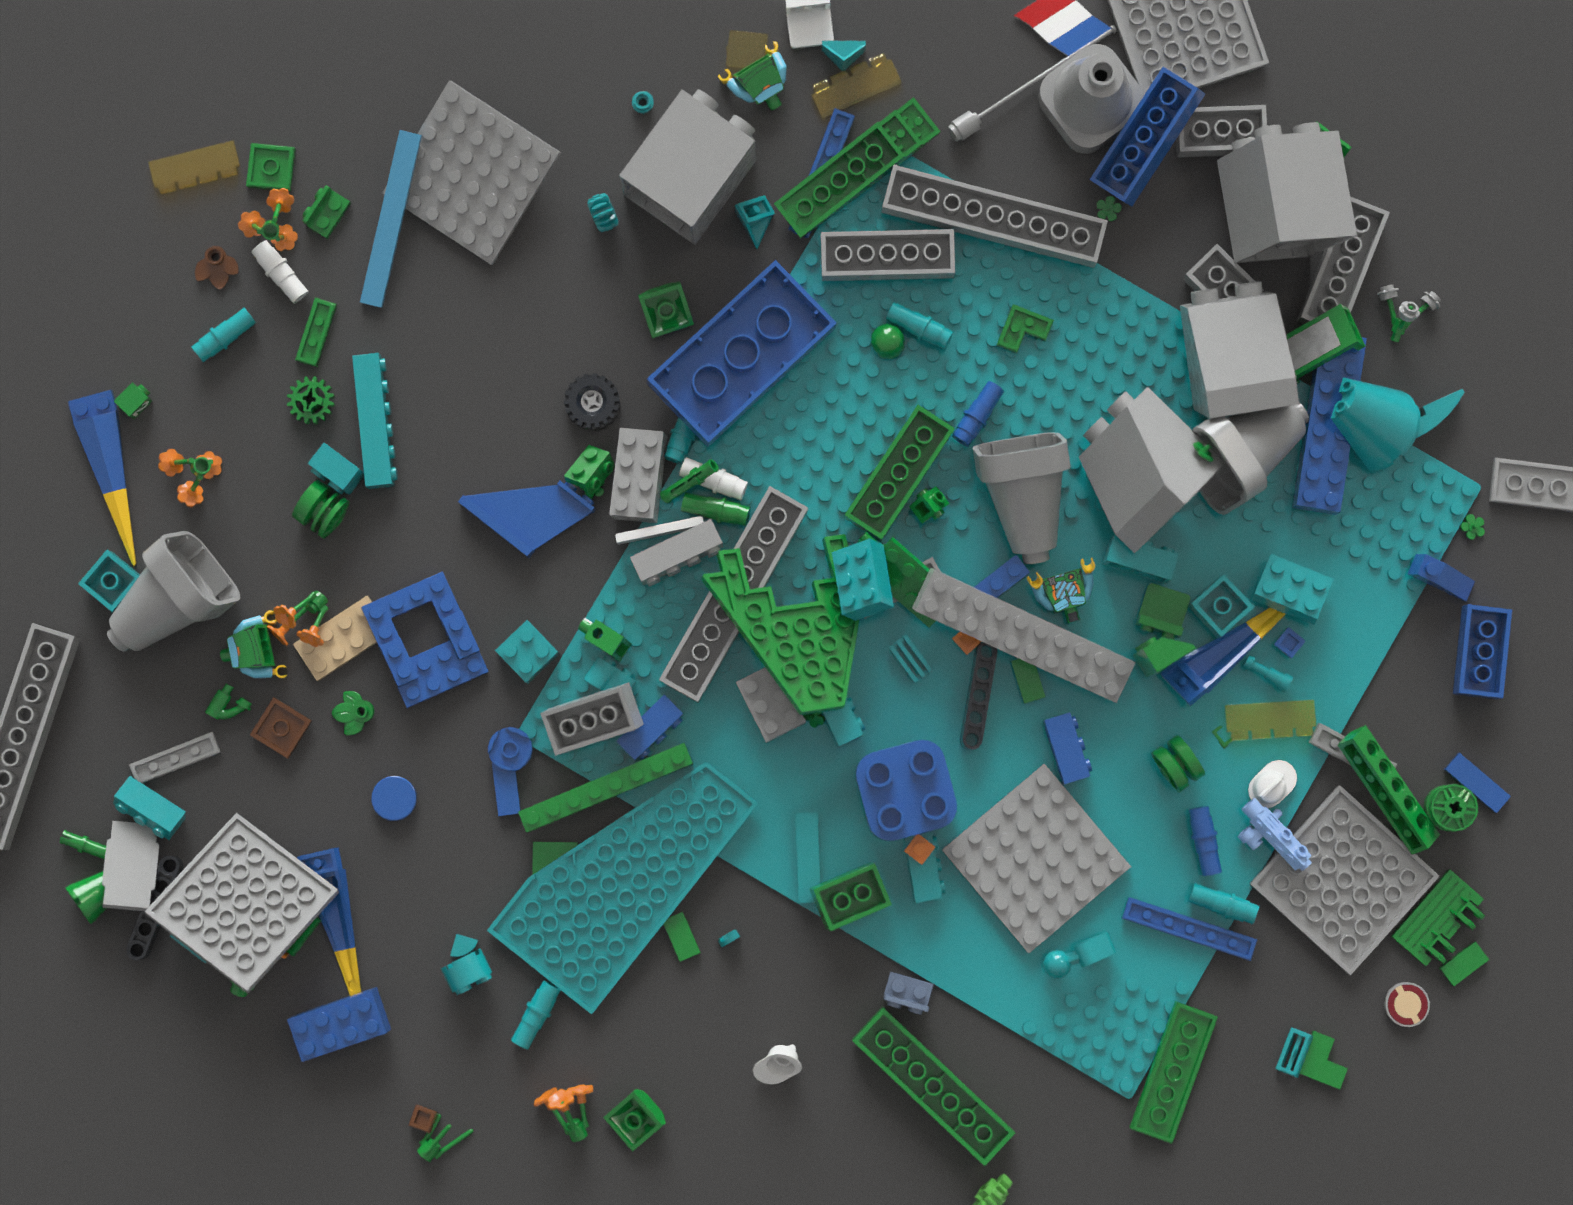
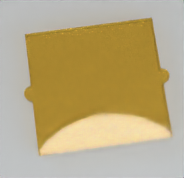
M730 30L729 43L726 46V50H728L726 66L745 68L765 56L768 34Z

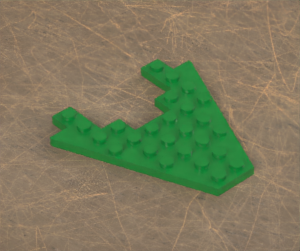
M845 534L827 536L822 540L832 578L814 580L812 582L816 602L776 607L771 586L750 589L740 548L718 551L717 559L721 572L703 574L701 577L703 583L799 715L843 709L845 706L859 620L855 621L842 615L832 552L848 547Z

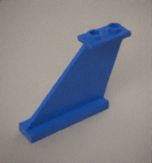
M561 481L557 483L558 485L463 495L458 501L464 508L528 558L532 556L535 552L534 550L596 510L592 506L594 502L586 495L579 496L575 493L576 487L571 483L565 482L564 484Z

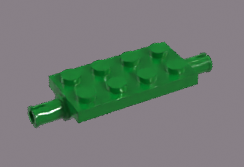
M867 531L857 541L859 543L872 539L878 542ZM892 537L886 544L882 543L884 545L892 596L930 628L936 620L912 609L930 569Z

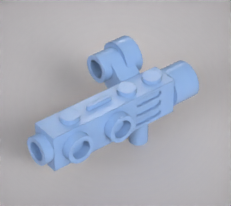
M1253 798L1242 808V811L1251 819L1249 822L1255 827L1253 828L1249 825L1237 836L1243 844L1246 843L1252 850H1255L1263 842L1261 838L1264 837L1295 871L1298 869L1303 871L1312 863L1309 860L1312 855L1308 852L1307 848L1300 844L1292 835V832L1285 828L1278 820L1282 816L1281 810L1275 809L1271 812L1266 806L1263 807L1256 798Z

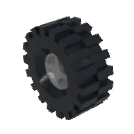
M587 373L583 374L581 378L578 376L573 383L571 382L568 385L569 389L565 392L564 405L569 418L575 425L582 427L584 430L591 429L592 431H597L599 428L601 430L606 428L605 426L608 424L611 425L613 419L617 418L618 410L620 409V397L611 380L609 381L605 376H599L597 373H593V375H588Z

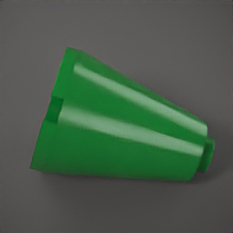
M103 871L70 884L65 888L90 924L95 922L107 909L103 908L105 887L102 885Z

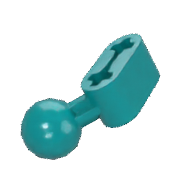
M1107 931L1074 945V951L1067 954L1059 950L1051 951L1044 958L1043 967L1047 975L1059 979L1068 975L1071 966L1079 963L1081 967L1091 965L1115 954L1116 949Z

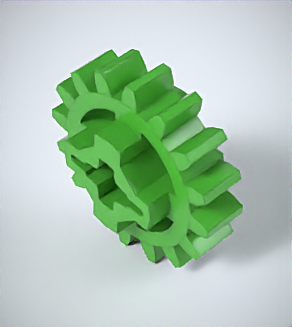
M1004 1173L997 1179L991 1178L978 1190L975 1196L977 1201L973 1205H1002L1009 1194L1007 1190L1013 1182Z

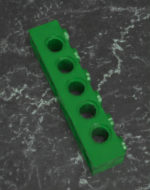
M1365 725L1349 732L1338 744V747L1411 855L1428 849L1440 836L1431 820L1368 727Z

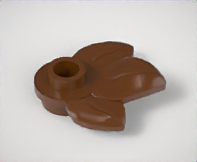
M219 246L208 248L204 259L199 261L195 268V278L197 281L209 278L210 282L219 290L226 286L229 275L239 273L236 260L227 256L224 249ZM215 254L220 255V258L217 261H213L212 259L213 255Z

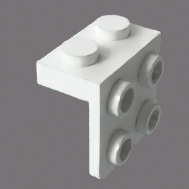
M786 0V14L792 48L821 46L822 41H834L830 0Z

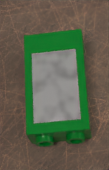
M1342 304L1335 306L1286 334L1297 384L1300 383L1298 378L1352 348L1359 351L1366 347L1350 310Z

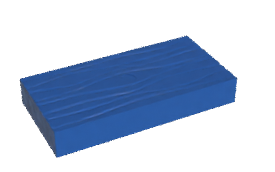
M775 260L647 378V385L709 447L835 330L837 323Z

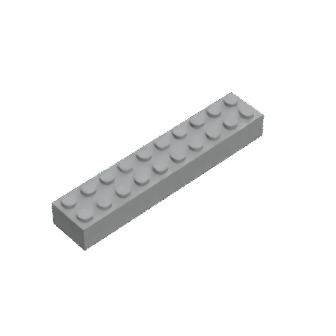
M893 165L882 206V213L943 229H954V232L1093 268L1098 261L1108 220L897 165Z
M769 486L734 549L740 548L750 589L766 586L808 512V507ZM710 591L659 679L660 682L697 703L700 702L739 633Z
M930 568L912 609L1115 703H1117L1136 663L1129 658L933 568Z
M34 623L31 625L0 716L1 850H10L81 639Z

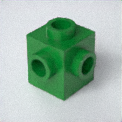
M935 486L929 491L925 488L916 495L918 499L909 507L923 524L931 518L936 520L945 513L943 509L950 503Z

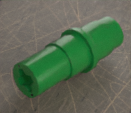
M685 492L681 506L682 512L716 520L719 524L725 522L747 526L751 507L728 501L725 497L719 499Z

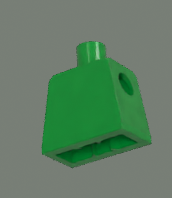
M585 618L578 627V630L586 634L584 638L619 662H621L632 645L625 637L598 620L592 623Z

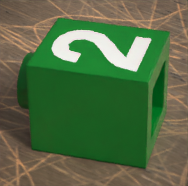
M132 382L114 402L129 417L135 419L152 400L148 397L150 392L142 384L137 386Z

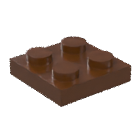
M273 697L250 736L289 759L312 723V720Z

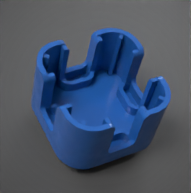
M917 740L875 751L863 757L856 767L855 780L862 798L866 822L871 833L877 838L885 841H894L943 828L954 819L957 812V801L944 754L935 743L928 740Z

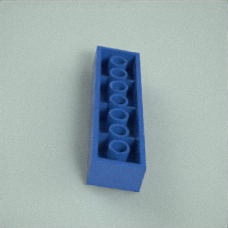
M1362 337L1364 344L1366 346L1367 338ZM1365 347L1359 351L1352 348L1313 370L1307 406L1309 421L1305 424L1306 433L1302 439L1292 508L1337 515L1341 512L1351 445L1334 424L1331 416L1335 404L1342 400L1343 395L1339 392L1343 378L1361 381Z

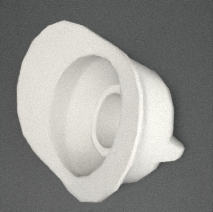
M1276 760L1270 762L1250 782L1248 788L1250 799L1256 798L1263 807L1266 806L1267 808L1279 804L1296 785L1297 775L1295 769L1286 761Z
M795 1045L774 1046L767 1057L754 1065L753 1074L755 1078L762 1083L778 1084L798 1074L802 1066L798 1061Z

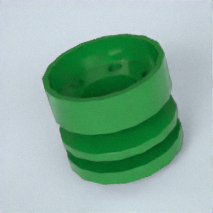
M316 480L307 488L292 512V518L304 526L314 520L311 531L314 533L318 531V536L325 539L342 522L350 501L346 498L340 500L341 495L335 493L328 499L331 488Z
M1450 784L1438 786L1431 790L1424 800L1423 810L1437 830L1446 832L1460 831L1472 825L1476 819L1478 803L1471 790L1462 785ZM1454 804V807L1457 808V811L1452 812V809L1449 808V805Z

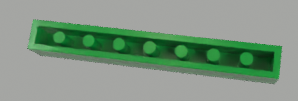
M682 743L528 807L518 813L526 833H529L693 765V761L686 744Z

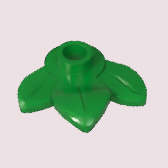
M346 691L343 693L344 703L337 705L333 709L332 716L337 721L345 723V735H355L362 731L365 722L373 718L374 707L369 701L363 700L359 693ZM362 707L365 709V714L363 716L360 714V709Z

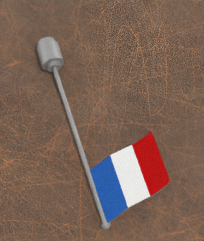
M1037 0L1013 17L1029 25L1050 46L1067 57L979 115L975 112L967 111L948 126L950 135L956 142L960 139L963 141L980 130L979 124H981L980 119L1051 73L1087 46L1096 44L1112 32L1115 34L1117 28L1113 25L1109 27L1092 16L1076 0Z

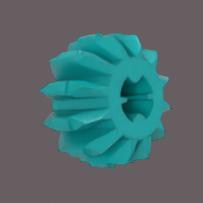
M597 194L593 198L588 199L587 204L599 231H609L613 227L618 226L617 215L607 194Z

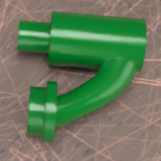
M226 683L222 690L218 689L205 713L217 720L229 719L245 709L250 711L252 703L240 697L236 701L239 705L225 710L232 698L230 693L234 688Z

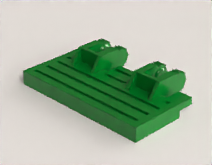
M1448 869L1391 937L1424 966H1427L1432 960L1425 953L1426 950L1444 964L1447 960L1432 946L1437 941L1445 950L1453 954L1455 948L1440 934L1448 940L1461 927L1454 920L1455 917L1473 931L1475 928L1474 923L1465 917L1462 911L1467 908L1476 918L1482 920L1485 917L1484 914L1469 901L1479 906L1484 899L1452 870Z

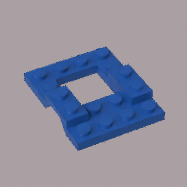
M443 571L361 607L377 645L393 675L406 708H410L489 672ZM432 602L449 641L410 658L391 619Z

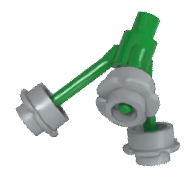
M1392 284L1380 287L1381 292L1377 293L1381 301L1387 300L1391 324L1393 325L1391 329L1393 333L1390 340L1399 342L1401 335H1404L1408 326L1424 310L1428 309L1433 312L1436 308H1440L1439 302L1441 299L1433 291L1430 293L1424 292V296L1420 299L1423 304L1422 307L1419 308L1414 302H1403L1399 306L1398 314L1400 318H1397L1392 299L1398 297L1397 291L1399 289L1394 288Z

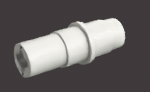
M267 240L261 242L252 250L251 253L265 270V275L270 277L283 290L293 304L308 294L309 291L295 276L294 271L287 264L286 258H282Z
M686 457L679 476L685 477L690 473V470L695 467L699 468L703 464ZM722 468L707 477L701 486L713 490L715 494L718 492L730 498L742 500L748 482L727 473L726 469Z

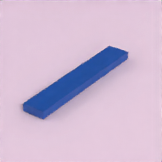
M836 108L834 109L809 175L843 149L855 117L854 115ZM790 225L788 231L796 233ZM809 232L804 237L809 238L811 232Z
M1128 897L1122 919L1251 961L1257 942L1255 938Z

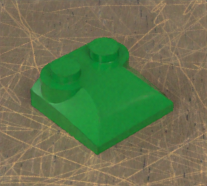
M680 282L668 283L638 295L652 338L694 325Z
M637 1088L603 1117L632 1152L666 1123L660 1108L647 1093Z

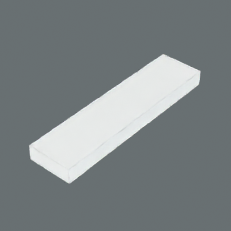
M699 516L618 533L615 537L617 544L620 545L686 531L704 521L703 517Z

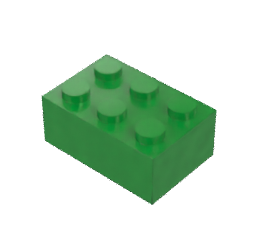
M872 862L809 888L825 929L828 931L835 930L892 905L876 864Z

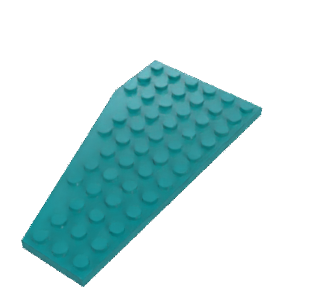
M706 761L530 876L487 931L592 1015L759 802Z

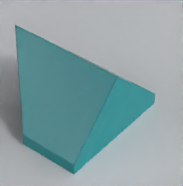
M822 41V52L842 72L865 52L866 41Z
M765 195L735 205V213L756 249H758L769 223L775 215Z

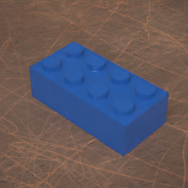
M1470 604L1462 606L1453 694L1496 700L1503 698L1512 618L1511 609Z
M377 987L293 1015L287 1019L302 1062L380 1036L391 1030Z

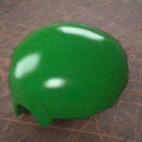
M885 323L877 326L872 332L871 345L879 357L893 359L900 356L903 352L905 338L902 331L896 325Z

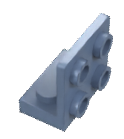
M890 971L883 998L887 1000L886 1004L889 1006L900 1008L902 1004L908 1006L910 1012L922 1015L923 1011L928 1012L929 1010L928 1002L933 984Z

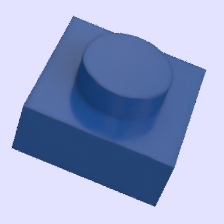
M1287 627L1273 645L1291 659L1305 643V640Z

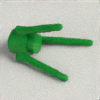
M438 1114L431 1134L426 1133L425 1137L419 1142L421 1146L417 1149V1152L426 1161L431 1162L433 1158L438 1159L443 1153L472 1134L473 1129H469L439 1150L441 1146L438 1142L451 1129V1125L448 1124L435 1139L430 1138L441 1118V1114Z

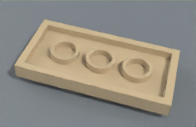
M368 595L318 627L319 631L317 634L324 641L322 646L314 647L301 640L293 644L316 681H320L377 643L361 610L362 606L372 602Z

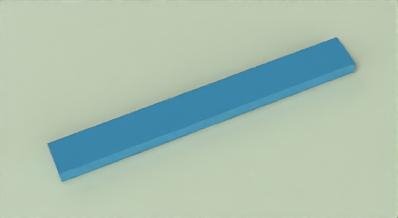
M403 130L399 131L360 299L361 303L383 308L422 135Z

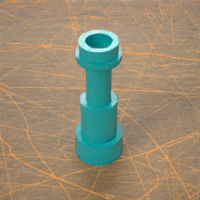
M1249 655L1243 664L1246 670L1253 669L1265 676L1264 679L1277 685V689L1286 692L1293 680V676L1287 673L1283 674L1272 667L1267 668L1255 661L1256 657Z

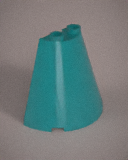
M1343 378L1339 392L1343 395L1342 400L1338 401L1334 406L1331 416L1332 421L1369 471H1380L1395 464V459L1401 454L1404 456L1409 451L1417 437L1420 427L1419 407L1410 395L1401 390Z

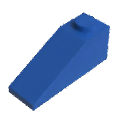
M1416 554L1408 571V575L1463 601H1467L1475 583L1474 580L1448 564L1427 554Z

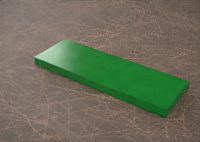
M1177 1001L1174 1002L1132 1118L1130 1129L1171 1144L1173 1143L1218 1016Z

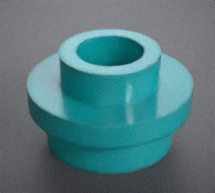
M640 91L633 96L632 106L638 113H647L653 108L654 100L650 93ZM646 100L647 104L640 106L639 101Z

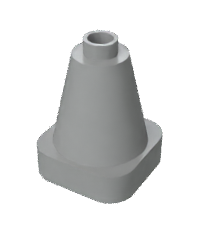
M1093 44L1078 52L1043 79L1038 93V102L1042 111L1069 147L1076 152L1089 154L1099 150L1119 135L1145 94L1111 48L1101 44ZM1104 70L1108 76L1107 80L1104 82L1097 81L1094 76L1095 72Z
M1302 404L1241 413L1227 418L1225 416L1209 418L1192 429L1225 462L1199 489L1213 510L1225 515L1266 489V477L1306 433L1305 424L1308 423L1309 416Z
M1040 433L974 446L973 454L976 474L988 487L1012 552L1022 554L1023 563L1025 564L1048 561L1050 559L1049 550L1057 546L1063 471L1071 468L1067 440L1060 433Z
M188 531L164 534L143 552V560L146 567L109 618L111 629L107 632V636L110 642L120 651L125 652L129 648L134 651H140L195 622L220 617L240 600L239 590L205 544L195 535Z

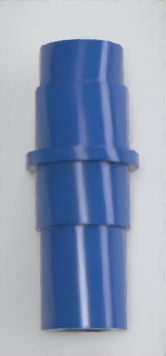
M988 381L969 409L963 412L964 416L957 425V429L952 437L960 444L969 447L981 429L986 427V421L1004 394V390L997 384Z
M1209 806L1189 809L1193 834L1191 839H1194L1202 876L1221 873L1222 869L1216 839L1218 833L1214 829Z

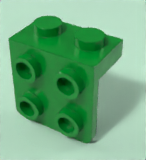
M1149 584L1135 625L1141 626L1140 630L1145 632H1160L1164 638L1174 640L1181 637L1184 629L1182 624L1188 609L1190 596L1157 584Z

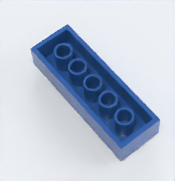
M1163 66L1090 180L1132 207L1198 107L1205 93Z

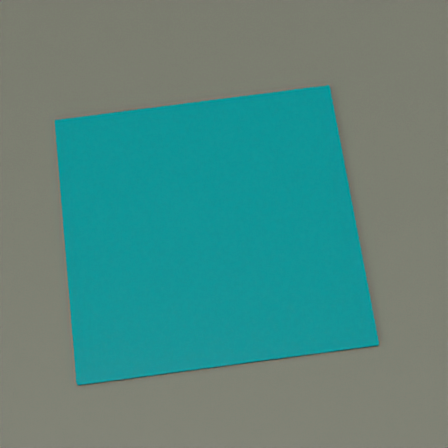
M913 156L899 165L904 168L951 179ZM890 172L818 226L790 273L801 287L837 323L835 330L709 447L695 435V442L691 443L687 456L684 458V460L687 457L702 464L713 459L720 470L722 468L726 469L727 473L748 482L742 500L730 498L718 492L715 494L713 490L698 484L686 491L706 497L711 496L719 499L725 497L728 501L751 507L748 523L769 486L808 507L806 516L765 586H771L776 607L816 602L812 582L814 580L832 578L822 542L824 537L845 534L848 546L858 543V539L864 535L865 532L846 520L844 515L916 406L920 405L956 430L957 425L964 416L963 412L969 409L986 383L991 381L1004 390V394L986 421V427L981 429L969 447L960 444L951 435L881 542L878 541L879 543L886 544L893 537L921 562L933 557L940 572L972 587H975L1015 555L1023 563L1022 554L1012 552L986 483L982 482L976 474L973 447L982 443L1040 433H1060L1067 440L1071 468L1063 471L1057 546L1049 550L1050 559L1048 561L1035 564L1023 563L1030 573L998 599L1136 662L1132 655L1137 652L1135 649L1137 646L1153 637L1156 640L1162 637L1160 632H1145L1140 630L1141 626L1135 625L1149 584H1157L1190 596V604L1220 576L1225 574L1254 606L1248 614L1229 630L1231 631L1270 608L1253 601L1252 598L1268 559L1273 554L1334 579L1315 625L1285 614L1209 693L1204 694L1191 706L1162 678L1160 673L1167 667L1146 678L1137 662L1117 703L1036 666L1046 697L1024 704L1011 665V661L1019 658L997 649V659L983 741L979 748L967 750L961 745L960 736L976 647L966 655L952 640L960 631L938 621H935L929 628L897 601L893 603V608L859 620L846 698L851 697L856 709L853 713L855 718H861L865 730L862 731L864 735L838 748L826 720L824 724H819L816 728L811 727L810 721H806L805 724L766 743L736 684L737 681L765 668V666L740 632L699 703L659 681L701 607L667 604L663 597V588L668 589L667 599L700 601L703 603L705 600L703 593L709 591V589L676 587L677 582L704 584L701 578L703 574L721 572L717 555L711 558L707 555L700 558L701 562L689 568L688 565L681 567V572L669 577L667 574L660 577L661 581L650 587L648 584L643 585L630 557L682 533L677 532L630 542L585 617L592 623L595 620L600 621L632 643L621 662L588 642L584 638L586 634L578 630L519 729L528 735L532 741V747L590 781L641 761L640 759L635 761L616 742L623 734L555 755L540 714L549 708L601 692V690L585 681L584 678L598 657L603 659L606 656L616 663L614 665L615 668L620 671L625 668L634 674L632 679L636 682L631 690L641 716L664 694L684 714L681 717L683 719L681 724L675 729L670 727L665 732L667 737L659 745L654 743L649 748L651 753L646 758L685 743L693 761V765L618 795V798L636 808L707 761L759 802L718 854V857L798 903L795 813L818 812L820 883L872 862L876 864L892 904L839 927L840 929L1115 1092L1130 1099L1133 1097L1155 1058L1174 1002L1187 1003L1214 956L1216 949L1122 919L1128 897L1227 930L1230 928L1234 919L1229 917L1226 919L1224 915L1212 912L1210 909L1188 901L1195 883L1216 891L1219 890L1228 894L1234 893L1236 897L1246 900L1252 889L1249 883L1265 867L1275 848L1264 837L1261 838L1263 841L1261 845L1255 850H1252L1246 843L1243 844L1237 837L1249 825L1255 828L1249 822L1251 819L1242 811V808L1251 801L1248 792L1250 782L1272 761L1282 760L1293 766L1297 775L1295 787L1279 804L1268 808L1271 812L1275 809L1281 810L1282 816L1278 820L1287 828L1329 755L1308 743L1318 723H1321L1341 734L1427 584L1408 575L1415 555L1427 554L1441 560L1480 492L1481 486L1413 445L1404 456L1401 454L1395 459V464L1372 472L1367 469L1353 448L1350 447L1341 512L1337 515L1295 509L1292 508L1302 445L1301 439L1266 477V489L1225 515L1219 514L1209 506L1198 490L1148 540L1153 543V547H1169L1175 550V554H1179L1172 580L1167 584L1103 565L1109 540L1115 533L1079 459V456L1091 445L1083 435L1101 417L1109 424L1115 420L1107 410L1125 391L1135 400L1147 387L1191 430L1209 419L1195 411L1193 407L1181 311L1098 263L1093 268L1047 255L1024 257L1026 252L1031 251L954 232V278L822 281L821 232L943 229L882 213V206L891 176ZM897 302L926 317L931 316L933 317L932 320L953 331V336L947 347L942 349L923 339L920 341L917 339V336L907 332L906 329L886 320L892 304ZM1013 304L1054 320L1046 341L1024 334L1017 354L996 346ZM885 323L896 325L902 331L905 338L903 352L900 356L893 359L879 357L871 345L872 332L877 326ZM1300 381L1297 384L1299 403L1307 411L1310 386ZM682 464L675 466L661 491L683 478L679 476ZM937 486L950 504L943 509L945 513L938 519L934 520L931 518L922 524L909 506L918 499L916 495L923 489L927 488L929 491ZM685 493L668 504L660 496L657 523L642 522L638 529L699 517V515L681 511ZM712 520L723 543V548L720 551L734 549L746 526L725 522L719 524L716 520ZM1091 558H1093L1095 563V569L1093 570L1094 585L1091 596L1086 601V604L1077 607L1080 620L1067 623L1064 611L1054 614L1053 611L1046 610L1036 601L1032 586L1027 581L1028 576L1032 581H1035L1037 579L1036 572L1044 579L1075 569H1082L1081 559L1084 560L1085 565H1089ZM1188 607L1182 624L1184 628L1182 635L1174 640L1194 644L1196 649L1217 639ZM1287 627L1305 640V643L1291 659L1273 645ZM906 634L933 669L915 684L888 648ZM904 641L902 644L924 672L926 670L906 641ZM899 646L896 647V651L905 661V663L913 672V674L917 677L919 673L916 671V669L904 655ZM988 646L981 648L982 656L985 658L991 656V649ZM1249 655L1256 657L1255 661L1267 668L1272 667L1283 674L1287 673L1293 676V680L1286 692L1277 689V685L1264 679L1265 676L1253 669L1246 670L1243 664ZM979 668L977 676L979 679L985 680L988 672L984 668ZM975 690L973 697L976 701L981 702L984 699V693L981 690ZM973 711L970 714V721L972 723L978 724L980 722L978 712ZM1070 712L1071 717H1076L1079 728L1075 730L1078 738L1082 737L1085 750L1082 752L1084 758L1089 759L1092 771L1089 772L1090 777L1064 784L1063 786L1131 867L1034 950L1028 953L945 855L942 849L1043 764L1049 768L1062 784L1043 721ZM1219 725L1222 728L1216 733L1224 742L1235 735L1232 730L1239 734L1225 749H1223L1218 739L1212 733ZM970 733L966 737V742L968 745L974 746L977 738L974 734ZM1176 735H1179L1190 747L1206 774L1197 781L1191 780L1187 776L1189 787L1180 793L1165 779L1151 755V752L1160 746L1169 751L1167 741ZM917 740H928L938 745L944 754L957 801V812L954 819L947 826L929 831L932 832V836H937L938 849H935V856L941 860L942 871H939L938 874L939 880H944L946 893L942 894V899L915 903L907 853L904 852L906 849L905 839L885 841L871 833L866 822L860 791L857 788L855 771L858 763L869 753ZM1201 806H1209L1214 829L1218 833L1216 839L1222 872L1209 876H1202L1194 839H1191L1193 834L1189 809ZM815 902L798 903L820 916ZM1103 932H1109L1116 949L1115 954L1085 967H1081L1080 963L1073 965L1068 975L1063 978H1052L1045 972L1043 967L1044 958L1051 951L1059 950L1067 954L1074 951V945Z

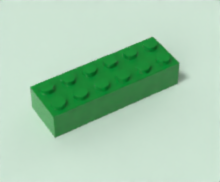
M917 405L845 513L844 518L864 532L867 531L872 537L881 542L944 448L955 428L920 405Z

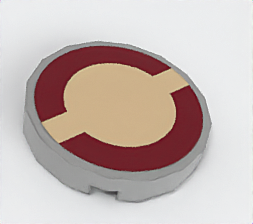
M1401 982L1388 990L1384 1001L1386 1015L1392 1022L1400 1026L1412 1027L1419 1025L1426 1019L1429 1013L1430 1001L1428 994L1422 987L1415 983Z

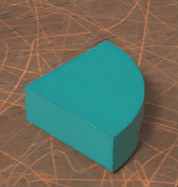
M734 929L719 938L718 943L722 948L739 938L740 934L737 929Z
M456 934L450 956L458 957L468 954L476 947L479 940Z

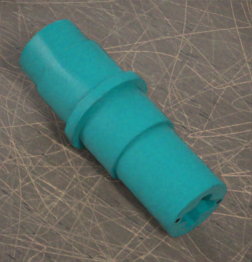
M897 302L892 304L886 316V320L906 329L907 332L917 336L918 340L921 341L923 339L942 349L947 347L954 333L945 328L944 325L932 320L933 317H926Z
M244 307L214 329L211 327V331L191 347L202 362H205L221 350L228 349L227 346L238 339V336L255 325L256 322Z
M678 417L674 429L670 431L672 435L667 444L664 458L671 462L682 464L691 443L695 442L696 438L690 428Z
M1196 883L1192 888L1188 901L1210 909L1212 912L1224 915L1226 919L1229 917L1250 924L1254 923L1259 909V905L1236 897L1234 893L1228 894L1219 890L1216 891Z
M543 980L532 1000L527 1002L526 1005L528 1007L511 1038L512 1042L522 1048L529 1049L539 1029L542 1028L547 1017L551 1016L550 1012L561 991L557 986Z

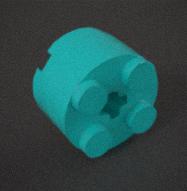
M481 948L448 964L447 967L441 968L451 992H455L456 995L471 989L470 984L473 982L478 985L492 978L490 975L492 970Z

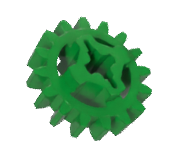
M307 376L304 377L303 383L297 380L298 386L296 388L290 387L293 394H287V397L291 399L287 406L293 408L290 413L292 415L298 414L296 419L299 422L304 418V422L309 425L310 420L315 425L318 424L319 418L326 421L324 415L326 413L331 415L332 412L329 410V407H335L336 405L331 402V399L335 398L334 394L329 393L332 390L331 386L324 387L326 384L325 380L322 379L318 383V378L315 376L312 381ZM304 388H307L305 392L300 393ZM318 388L324 392L325 398L318 395ZM313 396L316 401L309 404L307 399H311ZM297 403L304 406V413L299 410ZM321 407L322 409L315 414V411Z

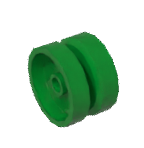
M1176 735L1167 741L1169 751L1160 746L1151 752V755L1165 779L1180 793L1189 787L1187 776L1191 780L1197 781L1206 774L1190 747L1179 735Z

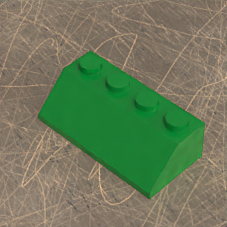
M1153 637L1135 648L1137 652L1132 656L1147 678L1193 651L1196 647L1190 643L1164 637L1156 640Z

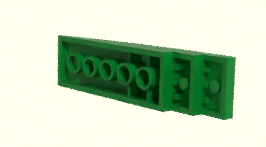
M913 97L901 108L894 110L882 121L875 123L776 201L774 205L798 236L802 238L890 173L893 165L899 166L938 136L941 131Z

